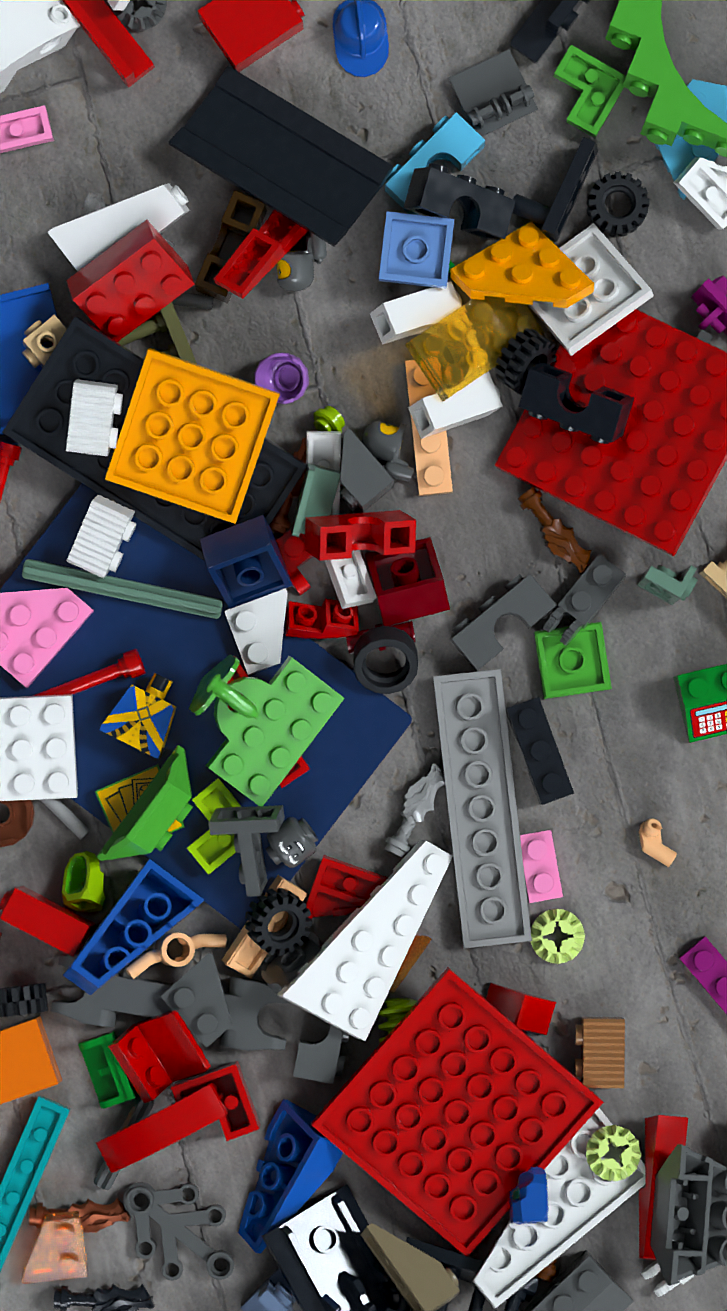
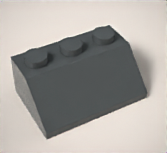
M586 1250L523 1311H624L634 1300Z

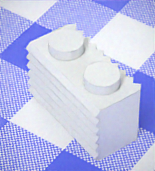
M76 380L74 382L66 451L108 456L110 448L116 449L119 428H113L114 414H121L123 394L117 393L118 385L87 380Z
M97 495L90 504L67 562L102 578H105L110 570L116 572L123 557V553L118 551L123 540L129 542L136 527V523L131 521L135 511L110 501L101 495Z

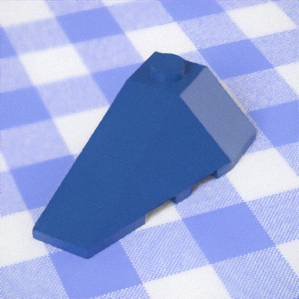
M284 1099L267 1128L264 1139L269 1142L264 1160L259 1159L256 1171H259L260 1174L256 1189L248 1195L238 1231L240 1236L256 1253H262L267 1247L262 1235L291 1219L333 1172L343 1154L338 1147L311 1125L316 1115Z

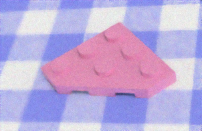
M68 588L0 593V666L28 688L94 610Z

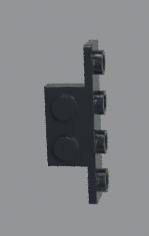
M541 0L511 40V47L533 63H537L562 29L568 31L579 16L576 11L583 2L588 4L591 0Z

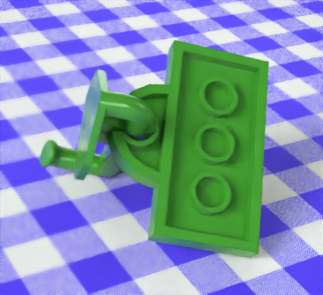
M230 654L202 678L189 710L196 715H200L216 698L214 718L218 729L226 739L206 766L258 806H264L345 698L290 656L269 683L257 677H242L227 683L240 662L239 659Z

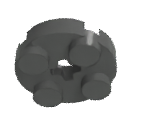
M310 932L308 937L302 936L300 939L304 944L300 947L295 943L293 945L295 951L292 953L285 949V955L279 956L276 952L274 955L267 954L264 961L268 966L266 972L261 971V975L273 991L280 992L284 986H289L299 975L298 971L305 963H310L322 950L323 943L315 933Z

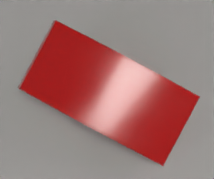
M326 598L322 606L288 601L286 605V636L326 639L353 636L359 632L358 606L342 609L338 600Z

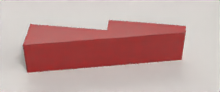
M274 210L259 231L253 228L214 278L215 284L243 299L308 231Z
M655 1115L645 1118V1188L639 1189V1259L656 1260L650 1245L655 1178L677 1144L686 1146L688 1117Z

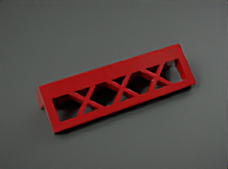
M62 0L79 22L82 30L128 88L155 68L153 62L104 0Z

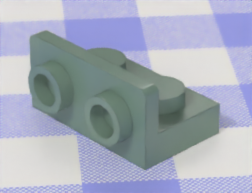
M658 565L657 568L650 566L642 575L637 586L673 605L679 599L684 601L692 592L698 579L693 577L697 568L691 565L682 573L680 579L676 580V574L662 565Z

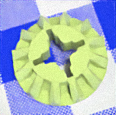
M551 909L539 915L531 927V945L535 953L543 960L555 964L565 963L573 960L582 950L585 938L584 929L580 920L571 912L563 909ZM556 921H558L561 932L568 935L572 934V937H567V939L561 941L560 951H557L553 940L543 938V936L554 933Z
M617 1125L605 1126L597 1130L590 1137L586 1147V1159L589 1167L597 1176L608 1181H620L629 1177L638 1168L642 1156L639 1140L634 1137L629 1129ZM607 1139L614 1147L626 1146L623 1153L619 1155L621 1167L614 1158L601 1159L609 1151Z

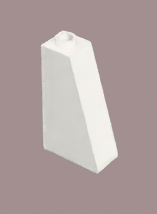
M168 183L54 227L48 231V234L78 272L145 220H148L159 233H162L190 211L185 205L189 201L177 185L172 188Z

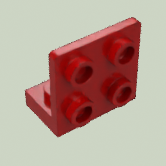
M176 1010L131 1025L108 1046L143 1103L153 1101L172 1082L205 1072L211 1067L202 1049Z

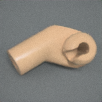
M648 819L640 825L639 829L642 851L670 867L677 853L662 844L661 823L656 819Z

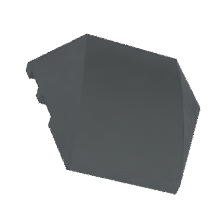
M677 1144L655 1178L650 1245L667 1285L672 1286L680 1283L681 1279L692 1275L699 1276L711 1268L727 1265V1167L715 1162L712 1158L690 1150V1148L682 1144Z

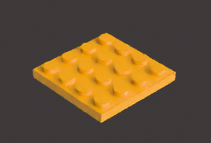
M149 348L105 480L236 524L280 393Z

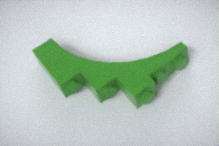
M620 0L605 40L610 41L619 49L636 51L622 87L629 89L636 96H648L654 99L640 134L646 136L652 143L658 145L667 144L669 146H672L676 135H679L692 145L707 146L714 149L720 156L727 158V123L699 101L688 89L673 65L664 39L661 19L662 0Z

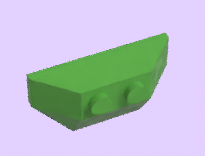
M180 745L175 748L96 856L98 859L104 861L149 854L155 848L161 851L172 837V834L168 832L175 820L182 823L193 808L189 804L192 798V791L184 748Z

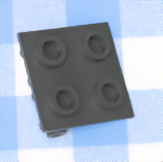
M509 49L448 78L472 128L481 136L538 110L533 99L535 97L530 85H526Z

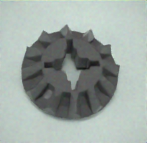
M145 0L149 7H140L138 11L136 10L135 14L134 4L132 1H129L124 11L114 10V13L125 27L138 31L147 30L161 21L166 12L167 1Z

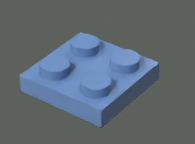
M387 211L379 281L446 289L454 219Z

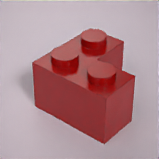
M238 1060L174 1083L171 1086L173 1096L177 1102L183 1097L212 1083L228 1112L227 1115L219 1119L226 1141L260 1129L261 1124Z

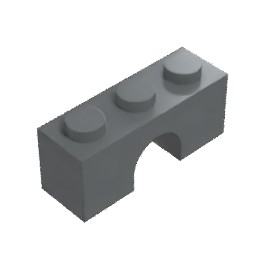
M519 574L505 586L508 593L499 600L492 596L478 608L482 613L472 622L467 617L452 630L456 636L451 639V642L476 672L504 649L494 635V624L500 617L505 615L516 616L529 629L556 607L554 601L531 574L525 579Z
M330 1024V1030L322 1040L316 1042L300 1040L293 1076L334 1084L335 1076L342 1077L345 1056L339 1055L341 1042L348 1043L350 1035Z

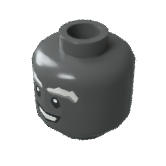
M288 817L282 822L278 832H268L267 839L270 846L266 848V851L276 865L283 862L287 867L294 868L316 852L315 842L318 841V837L304 818L298 820L294 817Z

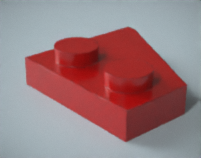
M323 855L306 903V908L311 913V916L308 918L313 919V917L329 915L334 917L353 913L357 908H361L371 897L370 893L378 885L381 886L388 877Z

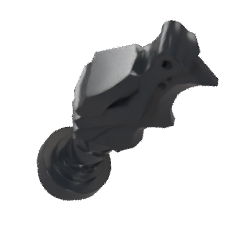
M112 1284L109 1289L97 1288L93 1294L71 1292V1290H68V1286L62 1285V1288H55L54 1309H60V1311H67V1308H70L71 1305L92 1306V1311H137L139 1308L153 1309L155 1307L153 1296H149L143 1284L136 1290H125Z

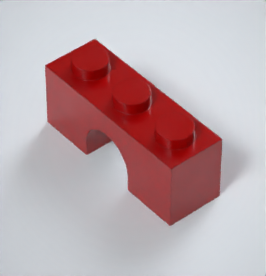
M401 510L305 517V551L320 561L352 558L353 550H372L382 555L415 553L416 519Z

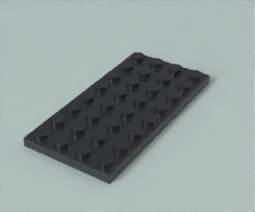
M75 316L2 433L103 497L135 511L133 516L204 561L205 558L200 543L201 538L264 515L268 525H270L307 468V464L266 437L236 524L105 480L115 450L114 448H110L108 456L66 451L74 382L76 380H87L118 385L117 393L123 394L121 414H114L113 428H119L120 435L144 363L143 358Z

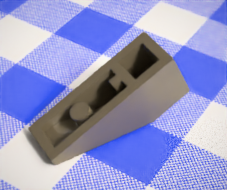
M373 1223L368 1225L362 1232L361 1236L413 1311H437L454 1299L460 1292L457 1287L459 1283L455 1274L449 1268H444L438 1260Z

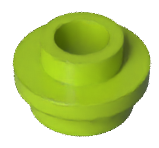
M326 406L324 409H317L313 414L314 426L317 431H341L342 433L345 421L335 408Z

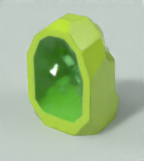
M89 851L76 853L70 858L64 870L62 885L63 904L76 911H100L105 901V895L103 892L104 873L101 872L99 859L94 853Z

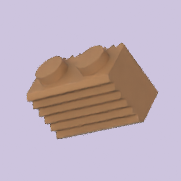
M582 1017L581 1025L575 1024V1045H581V1059H575V1077L581 1080L588 1088H624L625 1019L623 1017Z

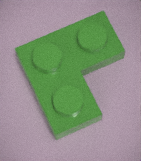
M570 45L553 77L581 92L566 122L596 138L625 88L622 86L626 75Z

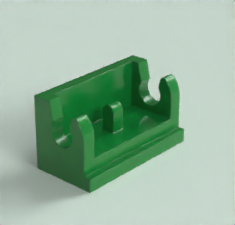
M115 1031L78 1044L101 1109L134 1099L137 1096L135 1088L108 1047L117 1039Z

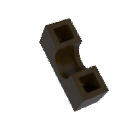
M234 190L221 220V229L211 253H207L196 279L195 287L198 292L228 304L232 293L215 284L214 278L251 230L254 228L259 231L267 212L264 203Z

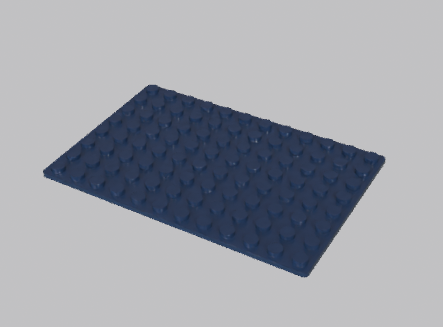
M82 483L1 587L0 593L67 588L23 578L22 569L26 559H32L84 570L67 562V558L92 500L100 494ZM133 516L131 521L136 523L135 530L129 542L123 540L118 550L123 553L122 560L116 572L110 570L107 575L221 599L223 607L220 617L214 619L68 588L92 608L94 612L28 688L0 666V697L33 696L118 663V659L123 657V653L136 648L143 662L146 674L133 679L131 676L125 678L122 675L72 695L78 796L71 799L110 828L95 791L157 764L161 769L178 745L184 748L192 791V798L189 804L193 808L183 821L185 827L172 832V837L161 851L155 848L152 853L144 855L203 898L207 904L242 930L245 922L248 921L245 918L246 911L253 912V909L249 906L250 903L253 901L258 904L260 900L256 896L247 897L245 884L240 882L239 867L242 863L240 853L233 854L208 875L187 848L210 830L209 820L192 799L219 778L242 807L258 805L206 766L226 739L218 729L214 718L216 698L200 715L194 714L189 710V707L202 678L228 655L231 654L239 659V663L246 673L247 671L224 612L229 607L211 577L206 562ZM284 625L280 664L251 674L249 677H257L269 683L290 656L345 698L302 754V757L311 769L285 787L281 788L279 785L264 804V806L283 805L284 820L288 817H294L298 820L304 818L318 837V841L315 842L317 847L409 727L412 718L385 695L366 689L357 680L355 672L310 638L286 636ZM154 673L172 681L164 701L176 706L171 728L160 759H156L99 730L129 687L134 685L145 691ZM268 832L260 833L267 874V883L262 892L263 895L266 894L277 875L291 881L305 862L303 861L294 868L287 867L283 862L276 865L266 851V848L270 846L267 839Z

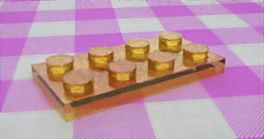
M485 296V300L472 299L407 342L405 346L443 402L497 366V358L503 355L501 350L503 347L507 348L509 346L508 341L511 338L516 339V333L519 331L523 333L524 329L527 328L530 330L534 329L541 335L544 334V331L526 304L505 302V298Z

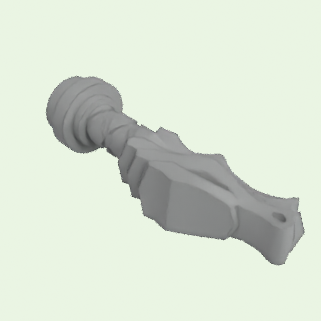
M436 763L432 764L427 776L424 775L417 783L409 787L407 794L403 797V800L407 801L401 805L402 809H404L401 812V816H405V818H403L396 836L393 835L392 838L387 837L385 841L387 843L385 850L400 858H403L405 853H408L410 850L409 843L406 841H408L411 831H413L417 822H424L426 812L434 811L436 792L445 785L444 775L441 773L443 769L439 768Z

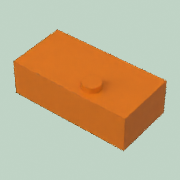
M41 1016L0 1030V1104L49 1088L62 1081Z

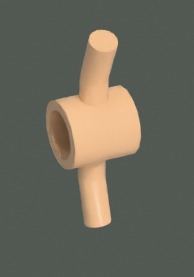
M180 932L166 933L157 940L154 950L144 953L125 970L134 980L148 967L158 962L173 967L184 966L192 960L196 949L201 947L225 948L227 944L226 934H197L189 937ZM177 938L178 942L183 945V953L180 957L172 960L167 955L168 943L172 939Z

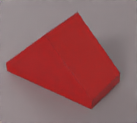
M490 982L486 996L487 1001L520 1029L547 1035L556 1005L555 1001Z

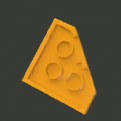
M532 221L509 234L505 239L497 241L450 269V278L471 299L485 300V296L505 298V302L533 305V301L553 302V307L568 308L594 292V282Z

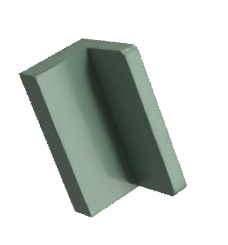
M307 463L291 525L293 536L299 537L300 533L305 534V517L329 516L331 514L341 471Z

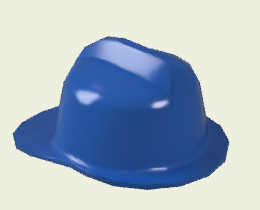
M345 0L337 7L333 15V34L338 62L346 72L354 76L367 77L374 75L384 67L389 53L387 24L384 12L372 0Z

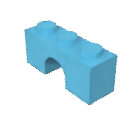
M457 112L450 119L444 116L432 129L435 134L427 142L424 140L419 141L409 152L412 158L403 167L397 164L387 178L388 182L385 184V192L408 214L418 215V213L404 208L415 168L428 167L429 163L437 160H447L462 171L485 146V139Z

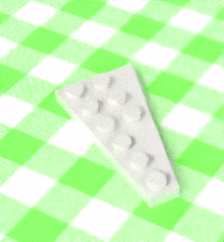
M420 840L394 867L391 876L370 893L371 897L361 908H357L322 945V950L310 963H305L298 971L299 975L289 986H284L277 995L349 1035L366 1041L453 856L428 841Z
M600 1108L596 1110L544 1169L548 1189V1222L511 1224V1221H509L474 1277V1284L494 1309L645 1185V1164L641 1159L638 1168L629 1177L620 1181L604 1180L597 1176L589 1167L586 1159V1147L590 1137L600 1128L613 1125ZM607 1139L609 1151L601 1159L614 1158L621 1167L619 1155L623 1153L626 1146L614 1147Z

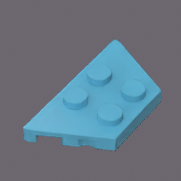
M692 79L687 86L688 89L706 108L727 123V86ZM676 135L672 146L655 144L663 157V163L668 173L670 172L674 181L694 158L701 157L714 162L719 156L714 149L704 145H692L679 135ZM678 188V191H677V192H678L679 196L684 200V199L686 198V196H685V194Z

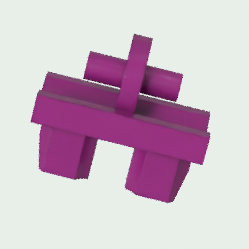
M721 275L713 281L710 279L706 280L691 296L692 300L699 306L696 311L704 318V321L698 326L700 330H705L708 326H711L718 334L723 331L727 335V279L725 276Z

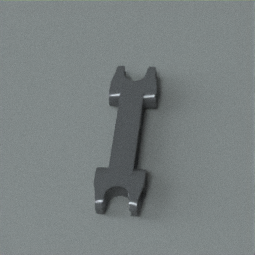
M61 954L58 965L68 968L76 956L72 957ZM123 968L91 996L85 992L84 996L76 1001H53L51 1012L68 1016L84 1024L115 1027L117 1011L148 1017H155L173 1011L160 997L173 983L137 977L133 980L130 976L124 975L125 968ZM231 977L228 993L224 992V996L233 1024L221 1034L219 1045L247 1051L263 1049L285 1050L287 1039L265 1032L259 1025L258 1014L261 1008L269 1003L286 1004L291 1002L278 996L279 992L273 991L263 981Z

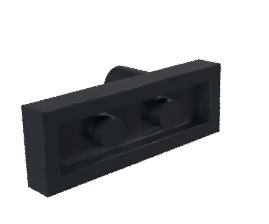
M583 137L552 207L520 194H515L513 199L516 201L512 214L543 226L542 232L550 240L557 242L598 153L596 142Z

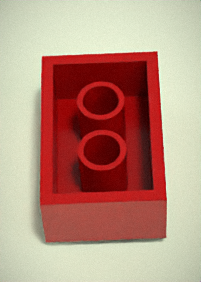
M145 220L66 280L72 300L105 335L116 342L120 341L195 285L188 265L148 220Z

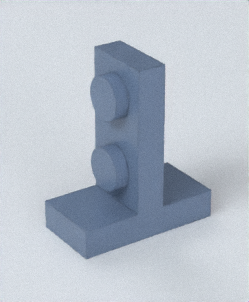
M278 1268L240 1308L243 1311H293L296 1299Z

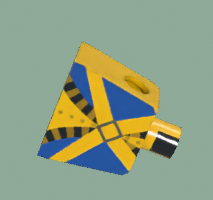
M154 673L145 691L131 685L99 730L156 759H160L176 711V706L164 701L172 681Z

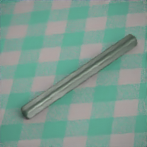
M26 559L22 569V577L29 580L218 619L222 612L223 601L217 598L108 575L102 578L89 571L32 559Z

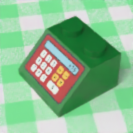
M727 664L674 676L673 679L688 742L691 743L727 734Z

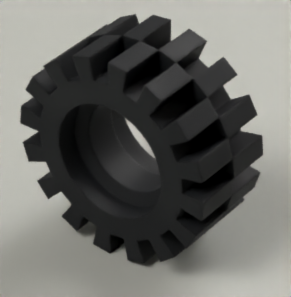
M615 172L614 175H610V173L604 175L601 180L598 179L595 182L587 200V214L591 217V223L598 226L602 233L605 231L612 237H615L616 234H620V237L626 236L629 232L633 233L643 223L648 212V191L646 187L643 188L641 186L642 181L638 178L637 180L633 179V175L630 173L621 175V172ZM621 192L628 196L631 202V209L626 215L616 217L608 213L605 207V199L611 193Z
M528 328L524 329L523 333L521 331L516 333L515 340L511 338L508 341L509 346L507 348L503 347L501 350L503 355L497 358L496 363L499 365L495 367L496 378L520 395L523 393L529 369L541 362L551 365L557 358L554 355L557 353L554 343L534 329L530 330Z
M272 888L268 889L267 897L261 894V896H256L260 900L258 904L253 901L250 903L249 906L253 909V912L246 911L245 918L250 921L245 922V928L249 931L247 934L259 947L269 954L274 955L276 952L279 956L285 955V949L292 953L295 951L293 947L295 943L300 947L304 944L300 939L302 935L308 937L310 931L305 928L312 927V920L308 918L311 916L310 910L306 908L307 905L289 890L285 891L283 888H277L276 892ZM287 911L289 916L284 927L277 932H269L268 925L272 917L278 912Z
M45 983L0 988V1018L48 1011Z

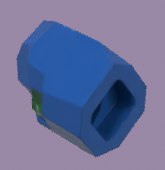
M530 1167L528 1171L520 1174L517 1186L510 1191L511 1224L548 1222L547 1178L545 1170L541 1167Z

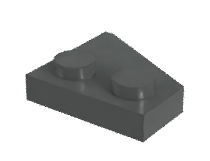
M211 951L160 996L172 1010H176L186 1026L206 1048L233 1024L215 958Z

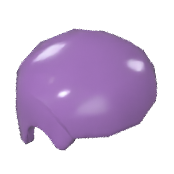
M289 353L271 354L259 362L254 372V384L279 392L280 395L277 403H293L304 395L309 385L308 369L300 358Z

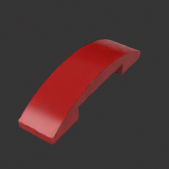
M210 1083L154 1114L97 1141L96 1145L110 1172L114 1173L191 1135L227 1115L228 1112L213 1084Z

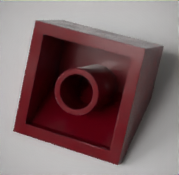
M431 537L416 540L415 553L382 555L374 551L365 554L384 626L450 610L444 579Z

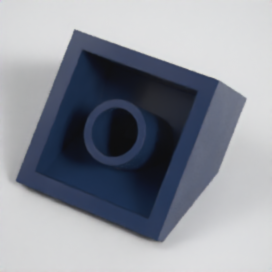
M264 515L200 539L207 569L229 609L293 586L274 534Z

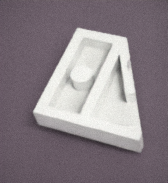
M701 157L694 158L673 183L717 229H724L727 226V166L715 164V162Z
M286 588L224 611L248 676L278 665L281 662L288 597Z

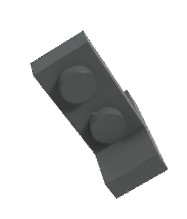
M283 805L216 808L208 822L210 835L235 834V851L240 853L242 861L239 867V879L241 884H245L247 897L261 896L267 883L260 833L278 832L285 818Z

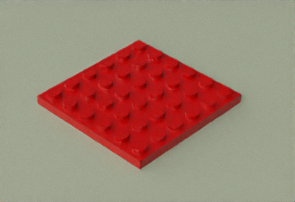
M635 309L572 356L560 344L557 353H555V356H557L556 361L551 363L552 366L572 374L569 392L572 399L579 405L587 406L591 393L602 386L634 397L623 436L612 443H598L592 440L587 433L565 430L559 426V422L549 418L546 420L534 418L525 409L496 461L495 467L674 557L727 460V352Z
M447 967L313 1119L311 1125L462 1254L468 1256L510 1209V1191L517 1186L519 1175L528 1171L530 1167L545 1169L604 1102L467 982Z

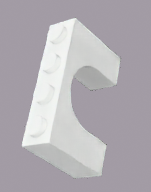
M452 281L447 282L446 289L431 287L385 302L370 313L382 345L411 335L424 334L440 341L452 357L454 379L450 388L424 397L408 407L421 439L489 416L503 407L499 389L491 379L487 369V360L480 352L475 340L474 328L466 318L462 308L461 297L455 291Z

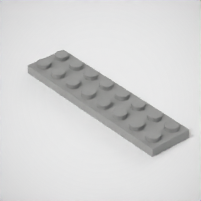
M501 669L434 676L433 682L463 948L532 941Z

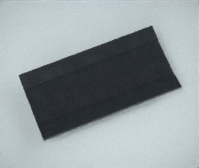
M230 66L226 67L216 82L215 87L184 127L169 141V145L333 247L346 235L393 170V165Z
M347 1184L285 1223L262 1235V1238L302 1311H386L387 1308L396 1310L401 1293L361 1236L369 1223Z

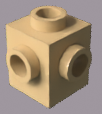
M55 314L45 323L38 320L24 332L27 336L23 340V345L26 349L22 353L34 368L39 365L42 368L44 367L67 330ZM45 342L53 344L50 348H44L41 345Z

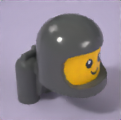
M308 231L307 237L304 238L303 249L289 251L277 263V283L279 286L291 292L302 291L308 288L314 280L313 260L316 264H321L327 256L326 242Z
M379 420L371 422L364 430L362 443L376 459L387 462L382 466L392 478L410 482L414 468L409 467L407 462L398 458L407 425L400 424L399 428L382 423Z

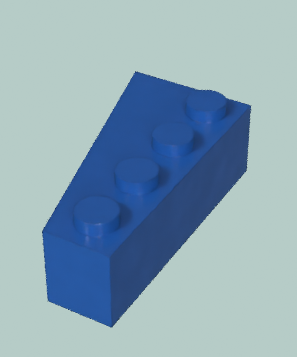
M149 859L114 904L63 976L91 996L194 911L204 899Z

